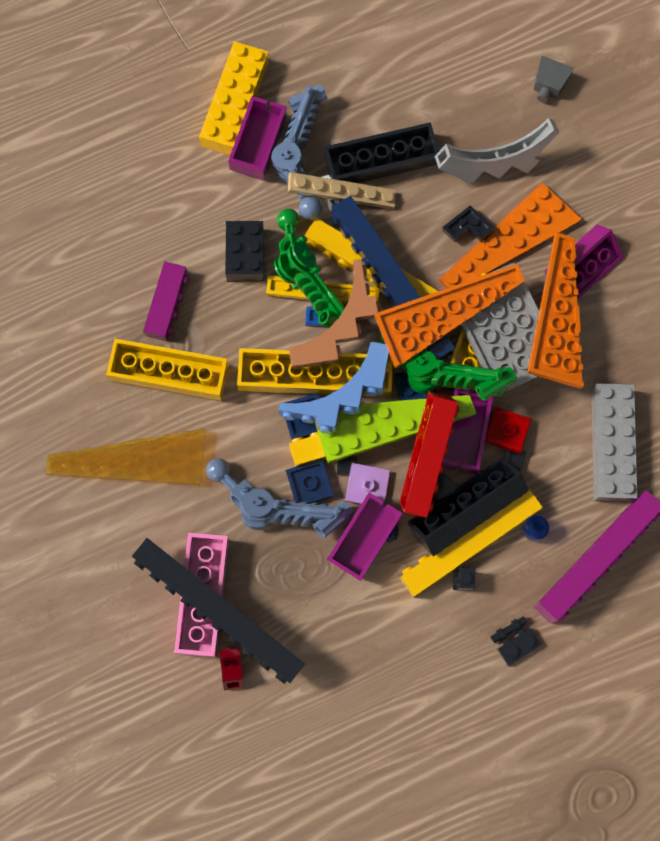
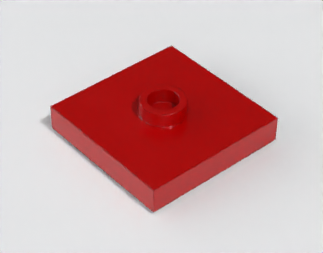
M495 407L486 433L485 443L521 454L532 418Z

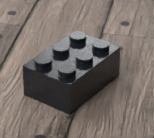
M226 221L225 275L227 282L264 281L263 221Z

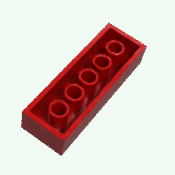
M428 391L399 500V505L405 513L427 517L428 512L431 513L434 502L432 497L438 490V475H441L443 472V456H446L449 450L447 442L449 436H452L454 431L453 419L459 413L458 402L451 396Z

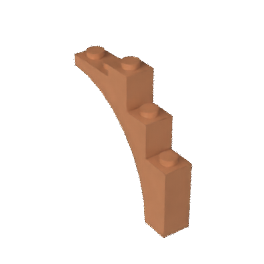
M361 259L353 260V288L348 304L341 316L328 330L306 343L289 347L292 369L337 363L338 357H341L340 345H336V343L358 340L361 328L360 323H356V321L374 319L375 313L381 312L380 302L376 301L375 295L367 296L370 295L369 283H365L364 276H367L366 265H362Z

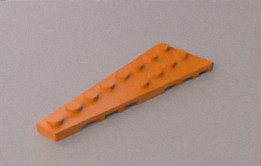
M541 183L495 227L493 234L483 242L477 243L439 279V282L445 288H449L478 278L482 273L488 274L502 267L505 263L513 261L529 252L539 244L552 239L557 232L563 233L571 226L578 224L581 218L545 184Z
M557 232L554 235L527 373L581 389L584 386V382H582V346H580L579 333H581L580 312L577 305L575 238Z
M518 263L375 313L374 317L394 367L401 366L523 284L525 280Z

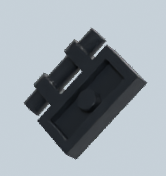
M524 616L518 620L515 618L511 621L510 625L503 629L499 628L495 634L490 636L493 643L501 640L503 645L497 650L507 666L542 645L531 628L525 632L523 631L522 626L528 623ZM516 631L518 636L509 641L507 635Z

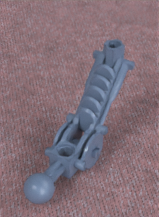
M321 84L314 87L307 86L305 91L288 98L294 115L291 117L284 141L274 148L271 156L276 175L279 179L287 182V184L288 176L291 172L305 174L301 150L308 143V138L320 106L317 104L328 99ZM298 194L301 200L299 213L302 217L308 220L319 217L322 212L321 202L316 197Z
M215 458L207 464L206 474L208 478L213 482H222L230 490V500L241 510L242 521L250 529L262 530L270 523L277 524L279 522L283 525L291 523L293 526L301 524L303 527L313 525L316 533L320 537L326 538L353 515L350 505L343 501L333 507L326 503L319 505L316 502L309 504L306 501L299 503L296 500L290 502L286 499L274 500L269 492L260 488L254 489L246 480L239 483L230 474V466L224 459Z

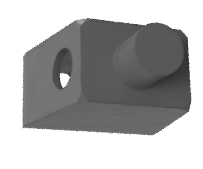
M542 56L533 88L539 92L537 99L546 103L549 97L558 98L569 81L574 68Z

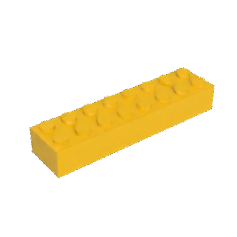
M239 348L238 391L330 395L352 379L360 369L367 354L341 353L337 363L292 369L289 350ZM390 355L383 395L372 396L363 392V397H391L393 362Z

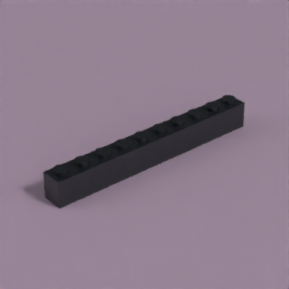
M146 538L132 555L135 559L134 564L142 571L144 568L151 572L149 576L157 583L160 580L166 584L165 589L173 596L175 593L179 594L182 597L180 601L188 608L191 605L198 610L196 614L203 620L209 618L214 622L211 626L221 633L224 630L229 634L228 640L236 646L240 643L245 647L244 653L252 659L254 656L260 659L259 665L267 671L270 669L277 673L275 677L283 684L286 682L291 684L305 666L303 661L150 539Z

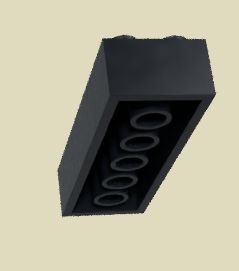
M431 122L325 146L324 159L331 179L361 183L437 165L435 156L439 149Z
M500 458L434 503L431 513L428 512L427 517L417 515L407 523L415 539L434 557L477 526L490 519L493 515L506 508L509 504L522 497L529 489L522 473L506 460Z

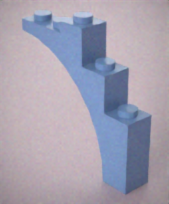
M371 342L367 356L360 369L339 390L311 402L296 404L280 403V416L286 420L301 419L305 423H313L314 421L316 422L317 430H320L322 433L330 434L331 432H336L340 411L349 415L360 413L363 392L372 396L383 395L390 355L386 344Z

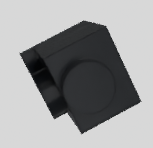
M459 568L458 570H453V590L473 591L475 589V569Z

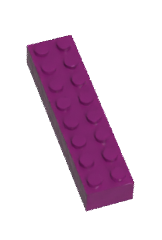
M647 490L637 496V499L620 514L541 598L534 608L550 624L563 621L570 613L567 610L576 607L583 600L581 595L589 593L596 586L594 581L603 578L610 571L607 567L616 564L623 557L621 552L624 553L626 550H629L636 543L634 539H637L640 535L642 536L649 529L647 525H650L653 521L655 522L660 517V502Z

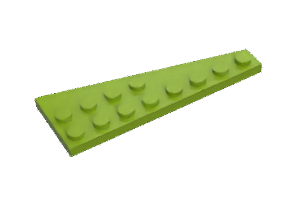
M470 395L451 396L458 402L459 406L458 416L454 417L453 422L476 415ZM426 399L361 404L360 413L353 415L340 411L336 432L326 434L317 430L327 462L331 463L416 435Z

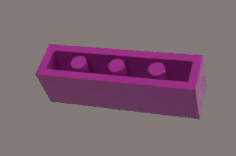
M164 261L143 329L146 337L167 342L168 337L172 336L174 331L173 320L177 319L179 314V308L177 307L179 301L182 302L184 298V291L182 290L184 284L187 285L190 274H188L186 266Z

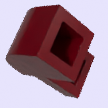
M226 648L219 651L224 691L243 689L244 682L240 650Z

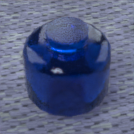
M540 515L530 516L523 523L522 527L524 536L533 542L544 539L550 529L547 519Z

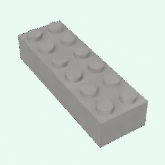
M595 384L591 389L593 501L633 502L637 499L634 385Z

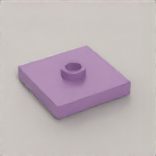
M352 463L345 502L361 505L370 492L385 503L390 470Z

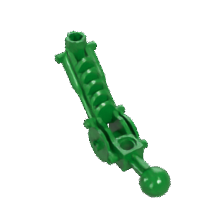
M286 208L277 215V224L280 229L285 231L286 237L279 242L280 255L274 261L275 271L282 280L293 284L292 288L294 290L301 289L318 315L319 324L329 329L341 316L345 307L318 275L321 268L316 265L315 254L306 245L307 238L304 235L301 237L296 235L295 230L300 224L298 213L294 209Z
M380 332L379 340L382 344H385L382 334ZM426 350L421 351L401 365L408 373L411 389L418 393L431 392L438 386L440 388L454 387L457 389L476 390L479 397L486 401L496 394L498 396L504 395V389L518 381L511 367H506L503 370L499 367L494 370L493 368L444 363L442 360H437L433 353Z

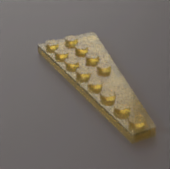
M200 428L199 430L182 431L181 433L165 434L153 438L147 437L95 448L89 447L72 452L66 451L49 454L47 456L45 474L201 486L206 429Z

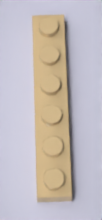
M293 172L288 176V193L342 201L351 195L356 204L386 209L395 208L394 189Z

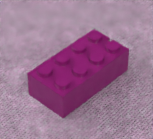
M254 96L251 97L228 160L230 170L265 180L271 163L272 151L277 146L287 118V106L271 102L270 113H268L267 100Z
M455 388L453 396L470 395L476 415L452 423L454 431L452 436L448 438L449 450L447 455L443 456L442 463H444V468L456 470L457 467H460L462 472L477 475L480 469L493 397L485 401L479 397L477 392Z
M370 492L327 558L328 561L360 581L403 514L389 504L386 507L383 506L384 501Z

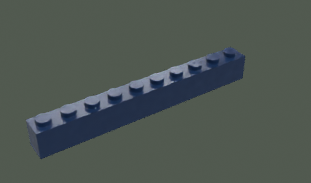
M351 195L332 206L330 216L333 222L339 224L343 237L350 240L352 250L355 254L360 255L362 264L366 265V270L369 269L371 271L373 281L376 285L379 284L381 286L383 296L386 300L390 299L393 304L392 307L421 298ZM445 335L424 350L433 353L437 360H444L454 353L455 347Z

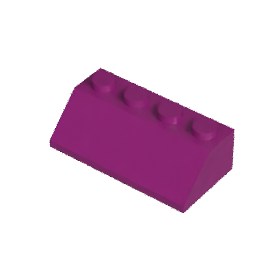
M597 224L575 243L577 300L624 258L612 229Z

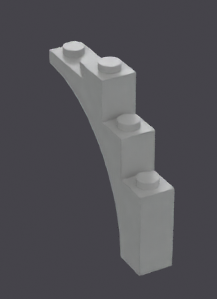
M548 118L538 128L514 142L499 147L476 150L457 148L445 144L437 153L435 159L440 170L471 184L483 172L500 179L511 166L529 173L540 161L538 154L556 137L559 130L555 121Z

